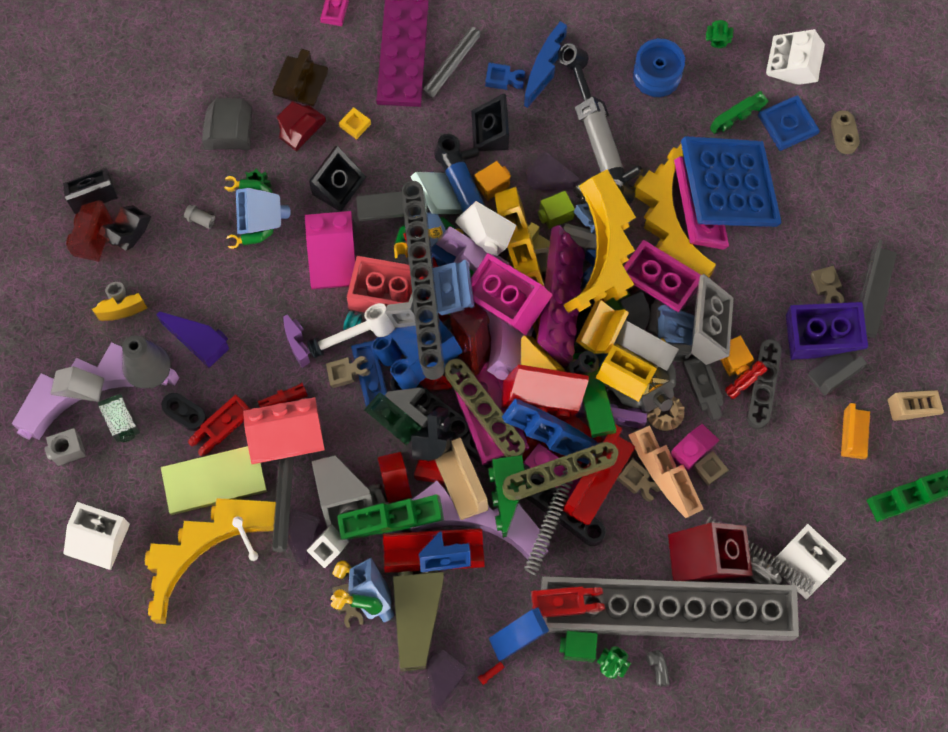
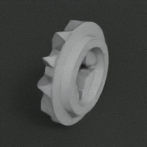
M755 557L750 558L753 574L749 576L758 584L779 585L782 578L771 565L765 563L764 560L760 561Z

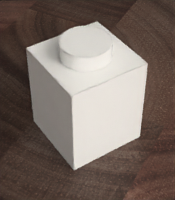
M331 524L313 542L307 552L325 568L342 552L349 541L341 540L340 532Z

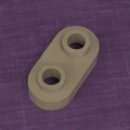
M838 111L831 120L835 146L841 153L851 154L856 151L860 143L855 118L848 111ZM848 138L852 142H847L845 139Z

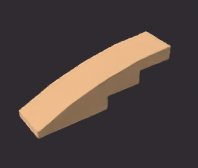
M647 426L629 434L628 436L632 444L635 445V450L649 474L677 510L685 518L702 511L703 506L684 465L676 467L667 445L659 447L651 427Z

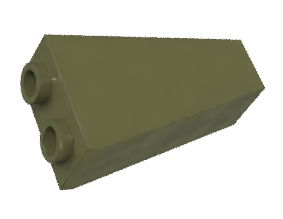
M438 570L423 572V574L413 575L412 571L400 572L398 576L393 577L400 670H422L427 668L444 585L443 572L438 573Z

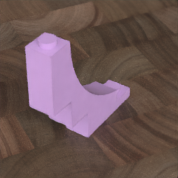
M451 226L439 237L436 244L456 256L454 261L456 264L466 260L473 272L477 270L487 255V252L482 247ZM491 254L492 256L509 265V262L504 260L500 256H495L494 254ZM483 308L491 338V352L487 371L498 379L505 380L518 364L521 365V338L524 334ZM531 327L525 336H532L534 328Z
M112 342L98 367L78 358L75 359L71 366L103 377L102 391L118 387H134L126 380L122 372V347ZM170 368L169 376L162 385L166 386L167 383L176 385L179 376L175 370ZM41 373L13 420L12 425L18 429V435L29 440L31 437L40 440L50 424L63 411L81 399L51 395L54 379Z
M438 481L412 499L417 500L436 494L439 495L444 520L409 528L411 532L450 525L482 529L510 543L528 561V557L531 556L530 552H533L532 548L535 547L534 543H536L535 539L538 538L537 534L540 533L538 526L519 503L507 537L504 538L502 537V530L497 531L495 516H499L498 508L493 511L488 505V511L460 520L451 497ZM401 530L388 533H399ZM538 540L539 542L548 545L549 548L550 543ZM541 545L537 546L545 549L547 552H542L540 550L534 549L535 551L544 554V556L549 552L547 548ZM533 554L534 556H536V557H538V558H541V559L543 558V557H541V556H539V555H537V554Z

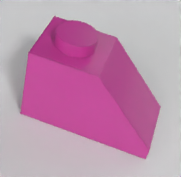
M701 424L673 448L671 456L678 466L684 465L688 473L720 440Z

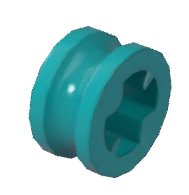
M350 310L346 316L343 330L360 324L362 314L355 315L354 311Z

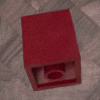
M711 522L668 534L673 581L713 582L753 575L745 525Z

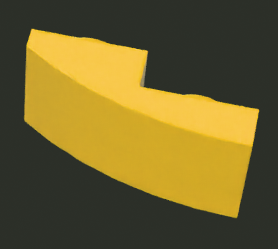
M137 293L125 297L119 304L116 303L113 297L109 300L105 299L99 302L92 310L99 321H110L135 315L147 309V306L140 294Z

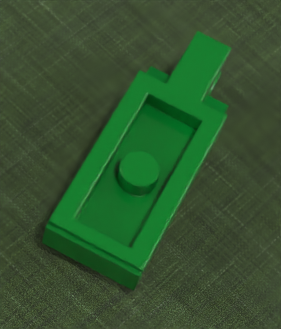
M759 91L752 97H747L716 117L710 126V130L714 135L721 130L726 132L734 125L733 122L738 119L743 121L751 114L752 110L760 111L767 105L769 100L762 91Z

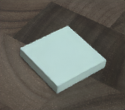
M415 172L411 176L412 181H417L422 185L426 205L432 214L463 213L445 173Z

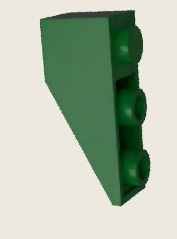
M522 455L492 459V467L488 468L489 480L495 483L496 491L491 492L493 507L498 506L499 516H495L497 531L502 530L503 538L507 537L519 500H509L504 496L502 490L503 483L508 476L524 471ZM511 483L509 490L513 489L514 492H518V488L522 485L515 486L514 483Z

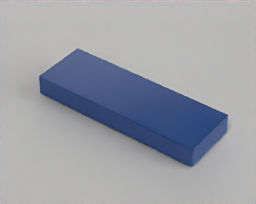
M374 340L351 346L354 360L361 356L368 359V362L361 364L360 370L367 368L370 370V374L367 376L358 375L367 413L391 408L390 401L385 396L387 389L379 358L372 349Z
M535 608L491 636L489 640L498 660L502 661L549 632V629L539 608Z

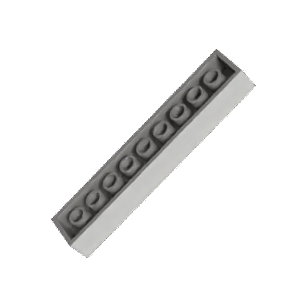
M542 577L541 590L582 586L583 588H603V594L599 596H584V604L603 603L605 610L585 612V614L543 617L549 633L577 631L607 635L793 641L799 637L797 585Z

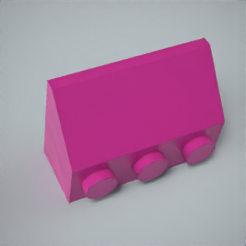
M645 240L641 242L624 265L626 272L636 287L678 313L687 306L698 290L699 273Z

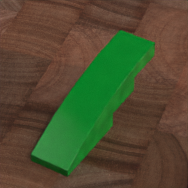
M583 352L575 353L573 360L579 359L580 354ZM599 367L596 371L588 373L589 381L582 400L592 438L616 433V426L604 382L596 379L600 370Z
M948 469L919 478L914 482L898 486L891 491L867 499L866 501L876 522L898 516L948 497Z
M437 494L417 500L407 499L388 505L381 503L337 515L341 540L394 532L444 520L441 499Z

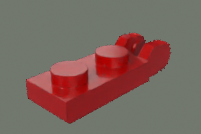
M237 394L234 395L200 426L201 428L188 439V443L194 446L207 434L210 439L198 451L201 457L207 455L216 444H220L244 422L243 411L251 409Z
M582 586L531 591L532 609L539 608L543 617L605 610L603 603L584 604V596H599L603 594V588H583Z

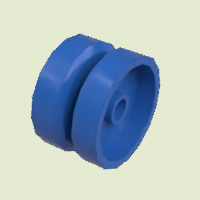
M657 38L643 44L637 52L633 69V80L636 87L642 93L651 97H664L673 93L681 82L685 67V56L682 49L676 43L667 39Z

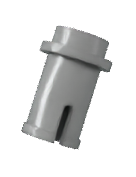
M189 205L185 210L184 218L188 222L193 221L208 229L215 222L214 215L198 209L197 205Z

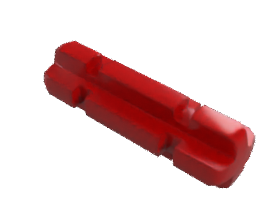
M757 361L752 365L751 370H746L734 381V384L731 383L725 388V392L730 398H736L741 394V390L744 391L758 379L757 376H762L767 371V367L763 362Z

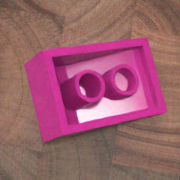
M352 212L305 215L311 290L349 287L356 262Z
M487 253L471 277L474 302L524 335H527L553 295L538 282Z

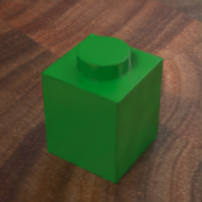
M566 631L565 637L560 638L559 652L564 653L563 660L594 663L596 660L597 633Z

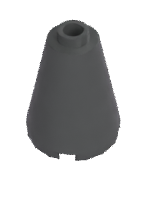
M137 335L130 336L124 341L122 345V372L131 385L140 389H151L162 384L169 376L171 361L163 347Z

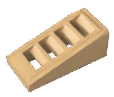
M938 390L899 392L888 398L893 421L944 413ZM927 398H930L932 408H929ZM918 399H920L922 409H920ZM908 401H911L913 410L910 409Z

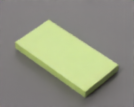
M248 446L161 467L170 515L216 505L217 498L240 499L267 492L261 463L251 464Z

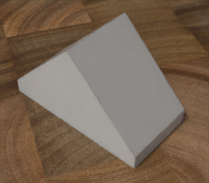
M74 366L57 370L50 394L99 402L104 378Z

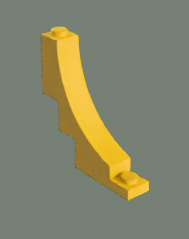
M517 187L495 193L497 214L516 224L507 246L514 269L544 287V278ZM541 313L533 324L536 336L539 333Z

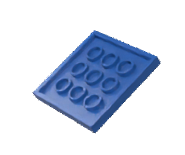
M688 136L681 140L698 224L778 227L782 223L763 141Z

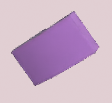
M285 315L283 320L288 342L295 358L303 368L310 363L308 357L310 351L301 342L304 340L301 333L303 328L296 319L291 320L288 315Z

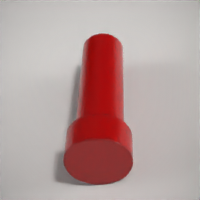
M499 662L486 673L478 676L477 679L482 685H485L489 679L505 667Z

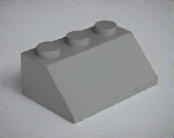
M705 274L700 275L696 295L691 354L707 365L729 356L734 298Z

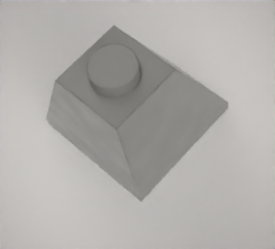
M336 456L312 461L320 504L327 528L332 524L339 531L337 515L373 506L369 489Z

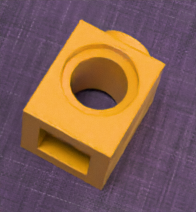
M498 161L474 174V182L477 189L487 201L495 197V193L510 187V172L505 166L502 167Z
M740 335L730 340L729 356L720 359L730 377L734 374L741 376L746 370L750 369L754 358Z

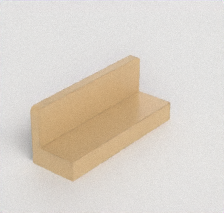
M461 438L451 441L452 451L444 453L435 459V462L460 520H464L488 511V499Z

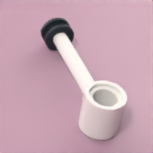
M374 304L366 310L364 314L365 322L321 341L317 337L314 340L307 341L308 350L314 358H317L320 355H324V349L363 332L371 330L377 337H384L392 333L395 326L385 312L387 308L385 304Z

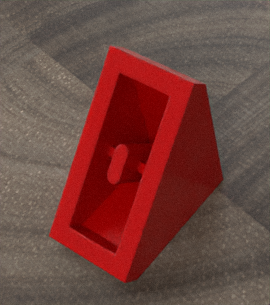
M401 452L377 457L387 501L394 503L411 499V491Z

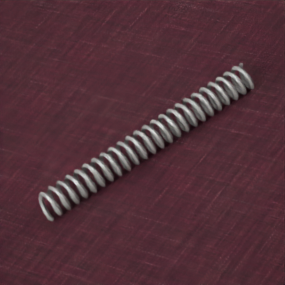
M565 468V470L563 471V474H564V475H561V477L567 475V474L565 473V472H567V469H566V468ZM568 484L558 485L556 493H554L555 497L552 498L553 502H550L551 506L548 507L549 511H547V515L545 516L546 520H543L544 524L541 525L542 529L539 530L540 533L537 534L538 538L535 539L536 543H534L535 547L532 548L533 552H530L531 556L528 557L529 561L526 562L527 566L524 567L527 572L533 575H536V573L530 571L527 568H531L536 571H539V569L533 567L529 563L535 564L537 566H541V564L534 562L531 559H536L540 562L543 561L541 558H538L533 554L545 557L544 554L539 553L534 549L540 550L542 552H547L545 549L540 548L537 545H541L545 548H548V545L543 544L538 540L550 543L549 540L544 539L541 536H545L549 539H551L552 536L545 534L542 531H546L550 534H554V532L544 528L543 526L549 527L551 529H556L554 526L549 525L546 522H550L554 525H557V522L552 521L547 517L559 520L558 517L553 516L549 513H554L555 515L561 516V513L553 511L551 508H554L558 511H563L562 508L554 506L553 504H557L561 507L565 506L563 503L557 502L554 499H558L562 502H567L565 499L560 498L557 495H561L565 498H568V495L560 493L558 491L562 490L565 493H570L569 490L560 487L564 486L568 489H571L572 487Z
M711 516L708 518L706 524L709 523L710 519L712 518ZM752 543L749 546V552L751 551L754 543ZM758 545L750 553V556L752 555V558H759L763 550L762 548H760L758 553L755 555ZM767 551L759 558L760 561L764 559ZM771 553L764 560L765 563H768ZM773 556L768 565L777 570L778 574L782 575V578H786L787 581L791 580V584L795 583L800 589L804 588V592L809 590L808 593L810 595L815 581L808 587L811 579L808 578L804 583L806 575L799 581L802 572L795 578L798 572L795 570L790 576L793 567L786 573L788 564L781 571L784 562L777 568L780 559L772 566L776 558Z

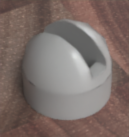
M112 282L105 289L107 297L109 299L113 297L116 302L122 301L126 296V290L121 282Z

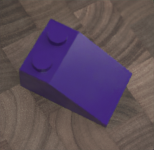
M862 302L790 305L786 313L791 360L815 359L868 348Z

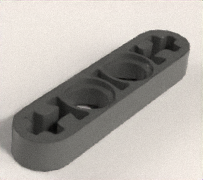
M775 340L764 341L758 351L757 361H764V365L771 370L772 377L765 379L759 375L757 376L758 379L752 384L747 422L754 429L764 428L771 416L782 352L780 344ZM768 347H772V351L776 352L771 356L770 362L766 361L768 352L765 350ZM758 390L766 391L769 395L768 400H759L756 397V392ZM758 407H763L761 417L764 419L758 423L756 418L752 416L756 415Z

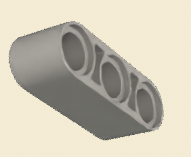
M626 320L615 341L666 371L679 350Z

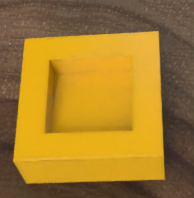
M354 107L339 122V127L356 140L371 125V120Z

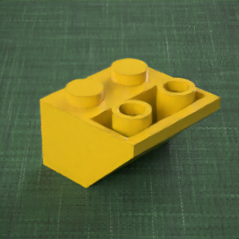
M615 343L604 360L596 379L639 402L658 366Z

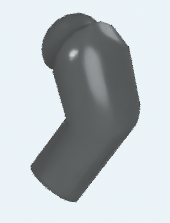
M659 650L648 652L646 657L647 663L655 667L657 687L669 686V674L664 654Z

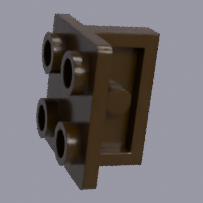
M305 49L300 50L298 58L287 56L272 90L273 95L305 105L315 106L328 74V67L315 64L311 60L310 51Z

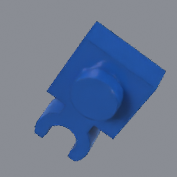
M489 63L485 87L507 90L508 84L516 89H523L524 82L516 79L525 78V71L516 70L510 72L511 66Z

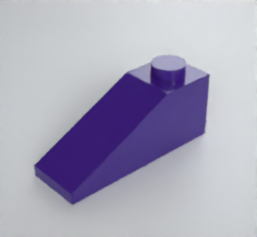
M160 311L156 314L160 323L208 368L229 350L226 342L228 338L219 329L215 331L209 325Z

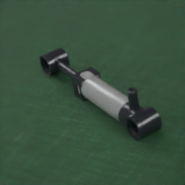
M567 43L559 50L558 59L560 63L574 71L584 101L575 107L578 119L585 125L600 172L608 169L628 205H630L635 198V189L628 181L642 174L643 169L637 165L627 172L624 171L606 119L609 114L605 102L591 96L582 70L588 63V54L585 50L574 44Z

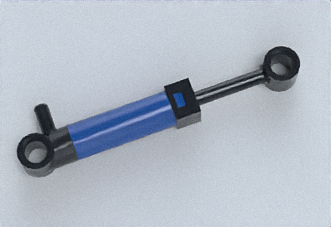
M444 134L438 139L434 156L437 162L442 165L462 211L467 210L475 201L485 206L465 162L466 159L479 156L478 148L460 152V141L452 134Z

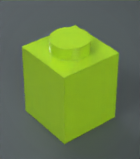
M566 191L541 200L538 216L541 222H546L548 228L551 229L573 220L575 208Z

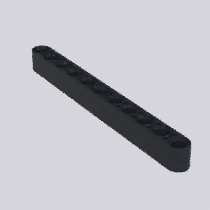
M392 377L390 383L391 391L397 390L396 386L398 383L394 377ZM418 384L416 388L426 390L422 397L427 401L421 406L429 414L438 407L448 408V417L450 418L449 431L455 426H462L465 430L461 434H457V439L461 438L467 453L481 463L477 449L470 445L473 439L465 418L422 385ZM492 462L485 464L483 466H485L488 469L489 467H492ZM523 463L524 470L530 469V467ZM534 474L530 477L533 484L541 485L545 481L539 474ZM553 487L525 498L547 514V511H549L548 500L555 497L554 493H556L557 488ZM557 495L558 497L563 498L566 501H568L569 497L565 498L561 495ZM551 508L553 511L561 513V516L549 513L559 518V520L555 521L585 544L597 546L602 543L606 529L604 524L594 517L590 525H586L581 521L572 523L567 518L569 514ZM591 528L597 529L600 532V537L591 538L587 530Z

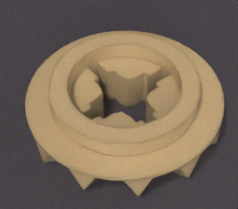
M673 397L671 399L673 401L669 412L671 416L665 414L659 418L661 410L658 407L650 412H646L649 423L662 431L677 428L684 418V406L679 398Z

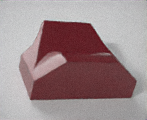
M292 101L277 116L280 127L279 137L297 152L326 122V117L310 105L304 106Z

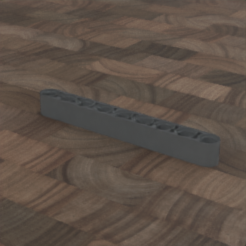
M409 181L402 187V199L419 362L424 376L430 380H436L443 375L445 367L434 283L427 205L422 185L417 181ZM422 276H427L425 279H419ZM429 297L428 300L421 301L422 298ZM425 319H432L430 322H423ZM429 340H434L432 344H425ZM431 362H436V363H437V364H436L435 366H433V367H428V366H427V365H428L429 363H431Z

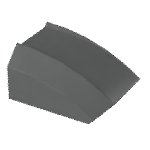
M216 98L208 106L202 135V143L205 150H250L252 107L243 98Z

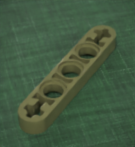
M459 359L450 360L445 366L447 380L504 456L523 455L525 450L523 439L512 425L504 423L502 411L467 365ZM452 367L455 369L461 368L460 375L463 378L461 383L456 373L451 375ZM468 384H472L477 388V392L475 395L468 396L464 393L463 388ZM486 403L490 405L492 410L489 414L482 415L477 410L478 406ZM497 422L503 423L506 431L502 434H496L493 432L492 426ZM510 433L512 434L509 437L510 442L513 445L519 444L517 453L514 450H508L510 445L505 438Z
M604 442L510 475L504 480L503 494L507 499L515 501L609 468L615 464L618 458V449L614 444ZM604 450L606 453H612L610 459H607L606 456L600 457ZM579 458H587L591 465L585 469L577 465V460ZM556 466H564L568 473L560 477L554 473L553 469ZM534 474H540L544 477L545 481L541 485H535L531 482L530 477ZM523 478L526 479V484L522 485L524 481ZM511 483H514L515 486L522 485L518 488V492H514L513 489L509 490Z

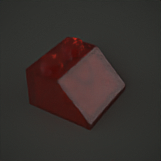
M102 201L82 205L79 213L75 215L72 234H69L66 240V246L72 256L99 262L106 238L98 233L102 225L113 223V219Z
M475 303L473 308L467 307L464 310L450 313L452 335L463 351L458 356L474 375H478L490 356L489 344H491L492 339L488 332L489 316L485 310L483 311Z

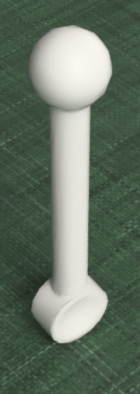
M239 516L234 517L232 524L238 528L249 551V559L252 561L257 560L258 553L253 550L242 526L243 519Z

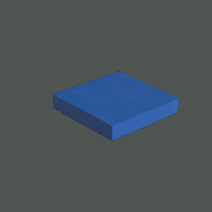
M798 95L758 113V117L779 151L818 135L820 132Z

